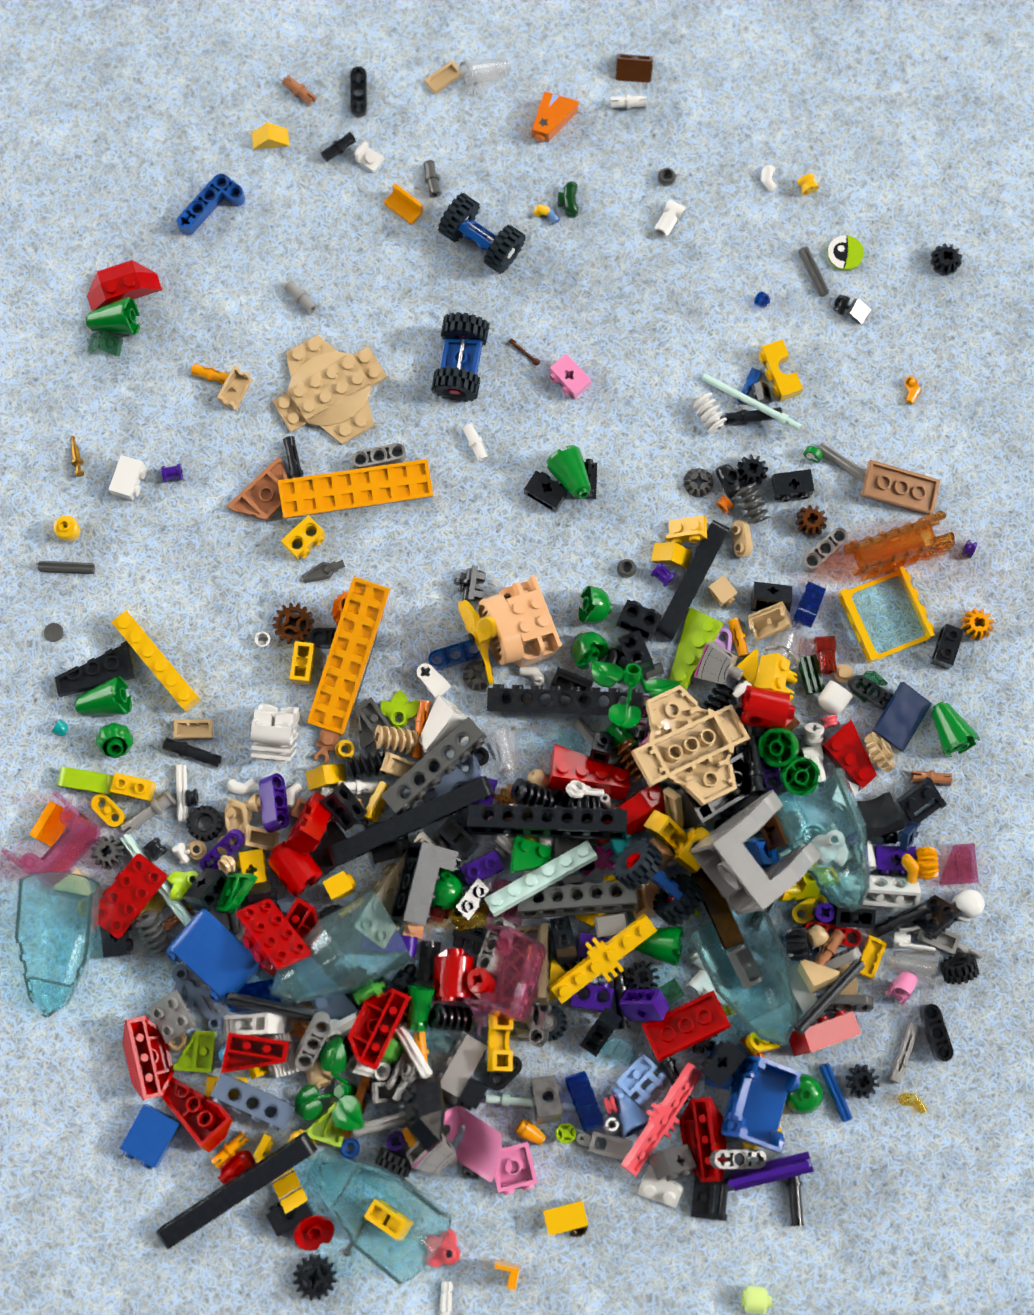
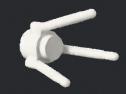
M917 925L899 928V932H894V948H908L939 953V950L935 947L911 944V935L907 934V932L922 929Z

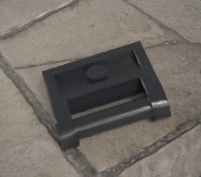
M929 777L897 799L908 820L917 823L922 822L939 808L942 809L947 805ZM934 799L935 802L915 816L914 813Z
M695 1174L690 1216L727 1221L726 1205L729 1178H722V1181L701 1182ZM715 1184H720L718 1213L712 1212Z

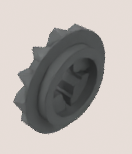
M700 467L691 469L686 473L683 482L685 490L694 497L706 496L711 492L714 484L712 475ZM698 475H700L701 481H704L699 489L697 483L694 482L697 480Z
M474 660L468 663L463 670V681L472 690H484L489 686L483 660ZM472 669L477 672L484 670L481 674L484 681L479 678L473 679L475 674Z

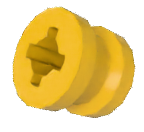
M813 173L806 174L797 180L798 186L802 188L803 196L814 193L819 189L818 183L814 181L815 176Z

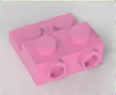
M528 1141L502 1148L499 1168L495 1175L498 1193L503 1192V1195L514 1193L515 1188L522 1187L523 1190L534 1188V1184L538 1183Z

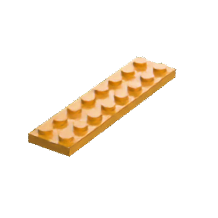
M428 459L278 480L284 519L433 497Z
M353 576L306 723L342 735L345 733L391 588Z

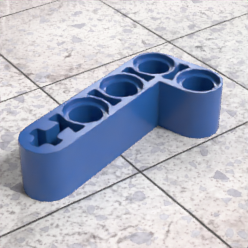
M225 174L214 176L178 216L177 224L180 232L184 235H192L224 199L233 206H241L245 202L242 187ZM239 194L238 197H236V198L233 197V195Z

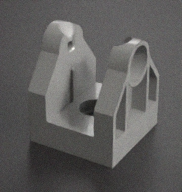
M773 790L765 793L726 820L689 850L736 914L766 909L796 884L822 855L816 846L809 842L806 845H799L765 870L761 869L743 843L760 830L783 806Z

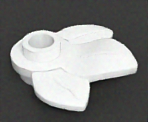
M832 830L827 835H818L812 840L811 843L822 854L817 860L820 866L828 864L832 860L841 867L846 863L848 850L844 846L845 836L842 832ZM837 836L838 842L832 843V837Z

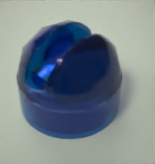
M763 291L759 292L754 299L755 305L762 308L767 307V304L771 302L770 296Z

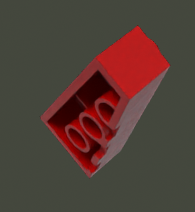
M554 744L550 758L548 788L566 791L567 784L577 780L591 788L604 789V794H608L612 799L625 800L630 786V771L611 764L589 760L587 755Z

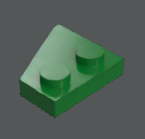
M516 836L513 838L510 873L514 874L522 870L530 871L548 863L551 857V847Z
M228 873L216 911L234 914L258 877L253 874Z

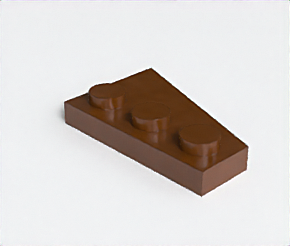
M363 1075L355 1095L360 1104L362 1114L365 1113L368 1103L364 1101L366 1094L371 1093L373 1083L371 1082V1077ZM344 1130L342 1136L351 1138L353 1137L352 1131Z

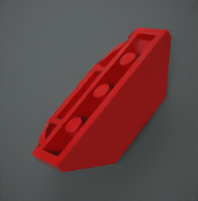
M130 260L97 271L87 294V299L91 311H94L126 297L134 300L162 291V287L157 273L134 260Z
M297 897L284 917L311 950L322 933L315 907ZM271 965V967L263 970L271 975L292 970L293 968L290 965L277 970Z
M392 988L380 994L379 997L376 995L365 1000L348 1035L358 1063L375 1071L377 1070L398 1029L411 996Z
M146 1016L125 1020L123 1048L132 1085L143 1101L164 1095L165 1089L174 1073L168 1043L166 1044L156 1024Z
M711 1097L690 1099L679 1121L682 1144H688L697 1166L692 1171L699 1177L701 1182L722 1181L725 1169H715L710 1164V1155L713 1151L727 1150L725 1136L721 1133L722 1114ZM719 1157L717 1160L718 1162H727L728 1157Z

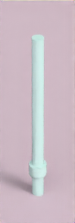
M707 374L703 375L702 381L778 420V423L784 426L788 425L797 431L801 429L802 424L791 419L789 415L781 414Z
M502 1094V1096L486 1095V1103L501 1104L504 1107H510V1105L534 1107L532 1099L510 1097L511 1095ZM564 1102V1108L567 1111L606 1114V1107L602 1105Z

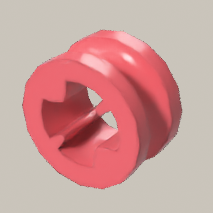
M831 715L820 719L824 723V729L840 724L836 720L838 715Z
M611 1095L609 1099L604 1097V1104L608 1115H611L612 1112L618 1113L614 1096Z

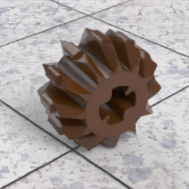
M810 504L807 509L802 507L800 509L801 513L796 514L798 519L795 521V524L800 525L797 530L802 531L804 529V536H807L808 532H810L811 537H814L815 533L820 535L822 529L827 527L825 522H827L828 518L823 516L824 510L818 511L819 506L813 509ZM813 518L812 521L815 520L814 524H811V521L808 522V519Z

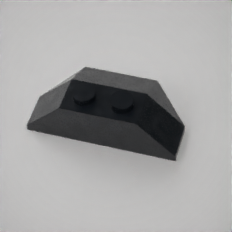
M433 1073L429 1078L418 1079L403 1094L407 1129L428 1152H431L442 1142L443 1135L441 1133L445 1119V1106L440 1076Z

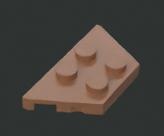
M278 456L227 505V508L234 512L268 521L282 507L278 480L288 479L281 458Z

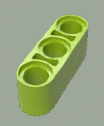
M61 767L57 786L62 788L69 787L79 791L87 790L97 794L104 793L112 796L113 793L110 792L114 775Z

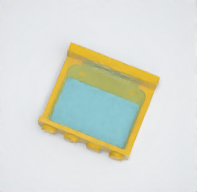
M903 566L899 567L896 572L850 590L846 588L838 593V598L868 664L927 641L934 636V626L931 622H928L926 609L918 600V591L915 587H912L910 574L907 570L905 571Z

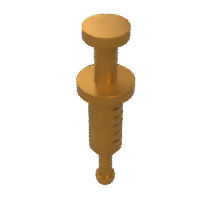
M71 436L73 444L71 447L73 457L71 465L76 466L75 476L81 477L84 476V471L81 470L80 465L84 464V461L80 458L79 447L75 443V436Z

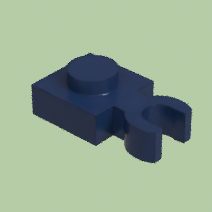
M912 821L910 825L908 824L904 830L899 832V850L907 852L912 846L914 838L919 834L917 829L920 823Z

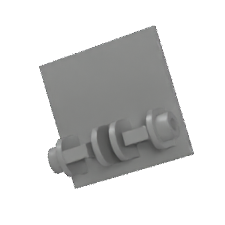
M176 989L147 1008L166 1044L188 1029L196 1026V1019L189 1013L190 1008H186L187 1003L184 1002L182 994L178 993Z

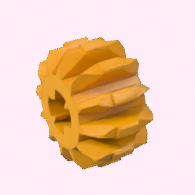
M973 608L972 612L967 611L965 613L966 617L961 619L964 623L961 629H967L964 635L971 634V640L977 637L979 641L983 639V636L986 638L990 636L989 632L994 630V627L991 626L994 620L988 619L991 613L985 615L984 609L978 612L976 608ZM979 621L981 625L975 626V623Z
M929 846L916 849V862L919 865L918 878L924 880L937 878L939 864L936 849Z

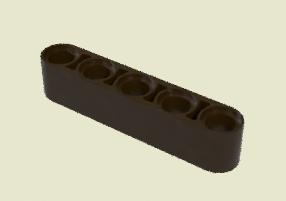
M700 867L697 872L692 873L691 877L702 887V902L723 948L726 951L743 944V936L726 899L722 898L719 890Z

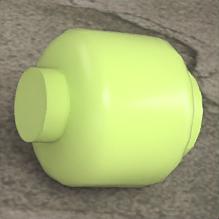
M748 1286L746 1290H742L741 1307H744L746 1313L764 1315L767 1308H771L772 1296L768 1295L765 1287Z

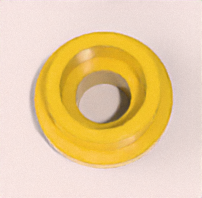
M341 740L335 746V753L341 759H346V756L350 758L354 754V745L349 740ZM342 746L348 748L347 753L341 751Z

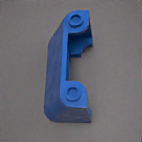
M203 908L166 950L167 956L172 962H183L210 987V997L216 1003L220 1002L223 1006L226 1004L229 992L237 993L258 973L259 963L255 961L252 952L212 914Z
M746 1056L736 1071L721 1126L722 1135L780 1153L785 1139L783 1133L778 1131L788 1092H793L800 1086L801 1072L760 1056Z

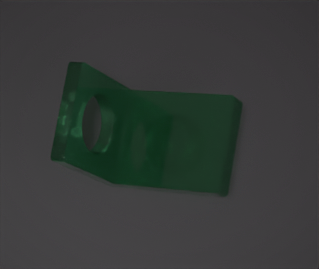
M102 330L91 334L87 352L99 349L111 355L120 356L123 339Z
M865 671L862 675L878 686H886L888 684L875 671ZM858 680L856 682V687H862L865 689L867 686H862L859 683L860 680ZM875 688L869 691V696L875 692ZM852 692L863 703H866L867 700Z

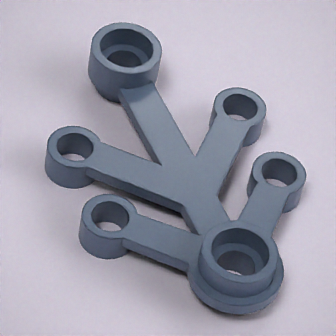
M179 964L175 966L172 971V978L176 982L175 989L181 994L184 986L188 990L186 1008H190L189 1013H193L196 1002L207 1019V1028L212 1032L220 1031L223 1027L222 1018L213 1014L202 997L211 998L210 989L195 987L191 980H202L187 965ZM181 970L185 972V976L183 978H180L178 976V973ZM213 1020H217L218 1025L215 1028L211 1026V1022Z

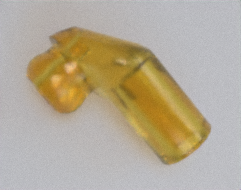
M904 1092L899 1096L901 1105L914 1106L919 1114L928 1110L917 1093Z

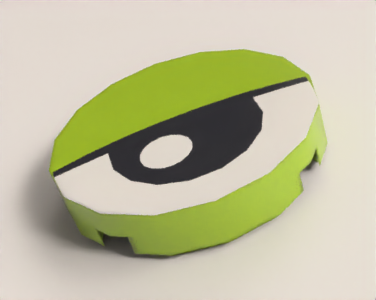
M843 235L835 238L830 243L827 257L834 268L841 271H851L861 264L864 257V248L855 237Z

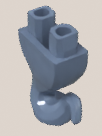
M470 755L465 761L459 762L462 766L469 767L467 772L456 767L451 774H445L438 786L427 791L429 800L457 789L461 784L470 783L478 779L482 772L476 757ZM439 763L432 765V772H437L439 770ZM420 776L422 782L424 783V782H425V777H424V776Z

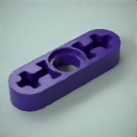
M238 829L229 831L200 861L201 869L204 870L206 867L218 869V861L222 856L218 852V848H225L227 856H231L243 844L244 833ZM237 837L238 840L230 845L231 839ZM214 857L216 860L213 862V864L208 866L207 862L212 860Z

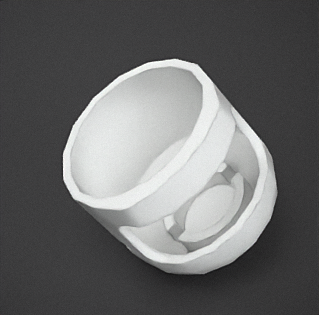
M830 680L820 693L818 703L824 711L836 715L844 710L853 695L841 685Z
M964 890L958 893L951 903L954 906L956 902L957 908L962 910L961 914L968 917H958L963 922H969L979 916L985 907L983 896L975 890Z

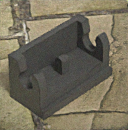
M746 943L726 953L744 990L764 980Z

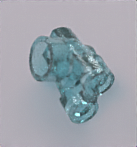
M428 1027L425 1030L426 1042L433 1047L437 1046L445 1054L452 1050L457 1043L455 1039L445 1035L447 1030L443 1028Z

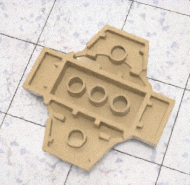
M316 335L286 352L291 381L287 389L288 392L273 400L272 403L291 433L307 424L320 426L341 445H344L374 427L368 398L371 394V388L386 380L387 375L369 347L354 355L352 353L338 352L323 338Z
M679 685L645 702L651 732L647 744L632 750L631 754L649 787L667 780L681 785L701 806H704L737 789L733 766L729 760L734 747L748 741L750 737L732 704L718 711H713L709 708L707 710L702 709L697 705L698 702Z

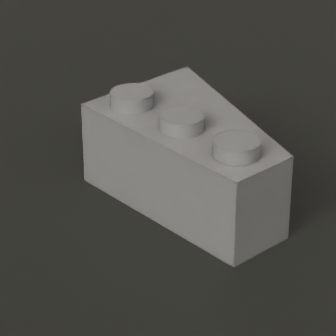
M467 1034L463 1040L461 1038L458 1040L454 1048L457 1050L455 1056L450 1055L445 1064V1067H447L445 1074H439L443 1100L452 1107L456 1105L487 1048V1045Z

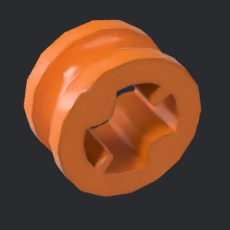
M721 496V500L716 501V505L725 514H728L730 512L729 509L734 508V504L727 497Z

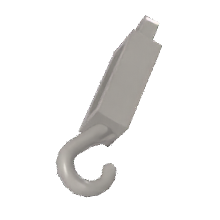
M912 922L905 924V928L910 927V925L916 926ZM923 929L909 932L916 935L915 940L950 955H954L957 950L965 953V955H974L976 959L983 957L980 951L959 943L961 936L948 930L941 932L936 940L924 938Z
M593 1131V1135L581 1132L576 1137L577 1142L588 1146L590 1152L623 1161L630 1152L633 1143L631 1140ZM600 1137L605 1138L607 1141L606 1148L602 1150L598 1149L595 1145L596 1139Z

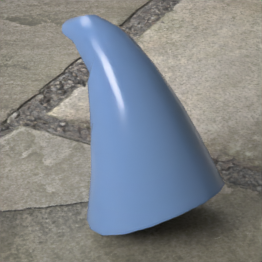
M617 1087L612 1088L611 1091L616 1100L623 1137L626 1138L645 1128L649 1117L623 1090Z

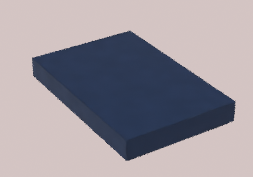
M900 682L872 731L899 751L904 752L932 703L905 682Z

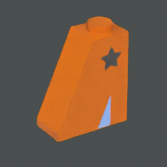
M544 91L532 127V137L538 142H549L578 112L579 101Z

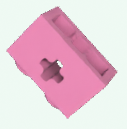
M567 353L550 367L551 380L563 387L562 391L567 397L571 396L575 400L591 386V379Z

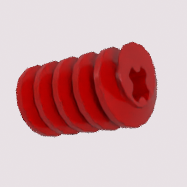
M479 967L471 970L467 976L469 990L483 1005L492 1006L499 1001L500 985L486 969Z

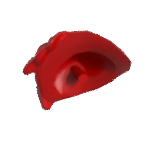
M241 1150L233 1157H230L220 1169L218 1179L223 1184H226L253 1166L255 1159L249 1150Z

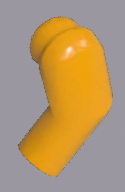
M904 854L901 858V863L908 872L907 882L914 884L917 882L919 865L910 854Z

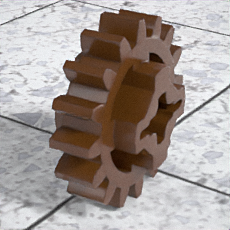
M290 603L289 608L283 605L282 612L280 610L276 611L279 616L273 617V620L277 622L272 624L273 628L277 629L275 631L276 636L281 634L280 640L283 641L286 638L287 644H290L291 640L294 643L298 640L305 642L304 637H309V631L314 629L310 624L315 623L314 619H309L312 613L307 612L306 606L301 609L300 603H297L296 607ZM291 612H298V613H300V614L295 615V614H292ZM285 616V622L281 624L282 619ZM292 620L296 622L295 627L291 625ZM306 622L305 629L302 631V625ZM292 632V633H295L296 635H288V634H286V633Z

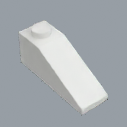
M274 1013L224 1015L223 1036H228V1032L246 1035L284 1033V1016Z

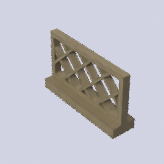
M541 923V926L515 927V933L519 937L511 944L509 951L513 949L518 956L511 962L506 958L500 972L499 1003H540V1005H549L551 929L549 923ZM530 932H537V938L532 943L525 938ZM521 940H524L529 946L520 952L515 946ZM533 949L537 956L530 962L524 955ZM522 958L528 964L519 971L514 965ZM512 967L518 974L509 980L505 977V973ZM530 967L536 971V975L531 980L524 975ZM522 977L527 983L519 990L513 983ZM510 986L517 992L512 997H504V992ZM531 986L535 989V997H526L523 992Z

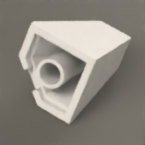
M440 695L437 696L419 738V742L423 745L422 750L426 753H429L469 717L457 709L458 707ZM463 737L461 743L467 740L468 737Z

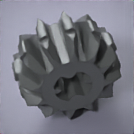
M110 835L108 840L106 836H102V843L96 840L97 848L91 847V850L96 852L91 855V858L97 859L95 861L96 865L102 863L103 869H106L108 865L113 869L115 866L114 861L117 864H121V861L117 858L125 857V854L119 853L125 847L123 845L119 846L121 841L120 839L114 841V836ZM109 849L112 851L111 854H104L105 850Z

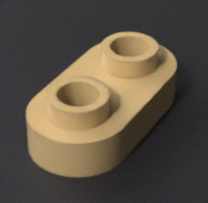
M737 520L731 527L734 553L737 557L747 558L751 555L753 549L750 526L746 521Z

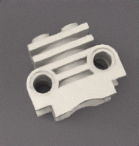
M260 704L258 709H255L251 726V742H254L251 750H253L251 757L256 758L258 761L274 759L277 763H287V761L292 759L296 752L294 748L297 742L295 740L298 736L296 729L299 726L300 720L299 707L281 708V712H278L277 707L269 704Z

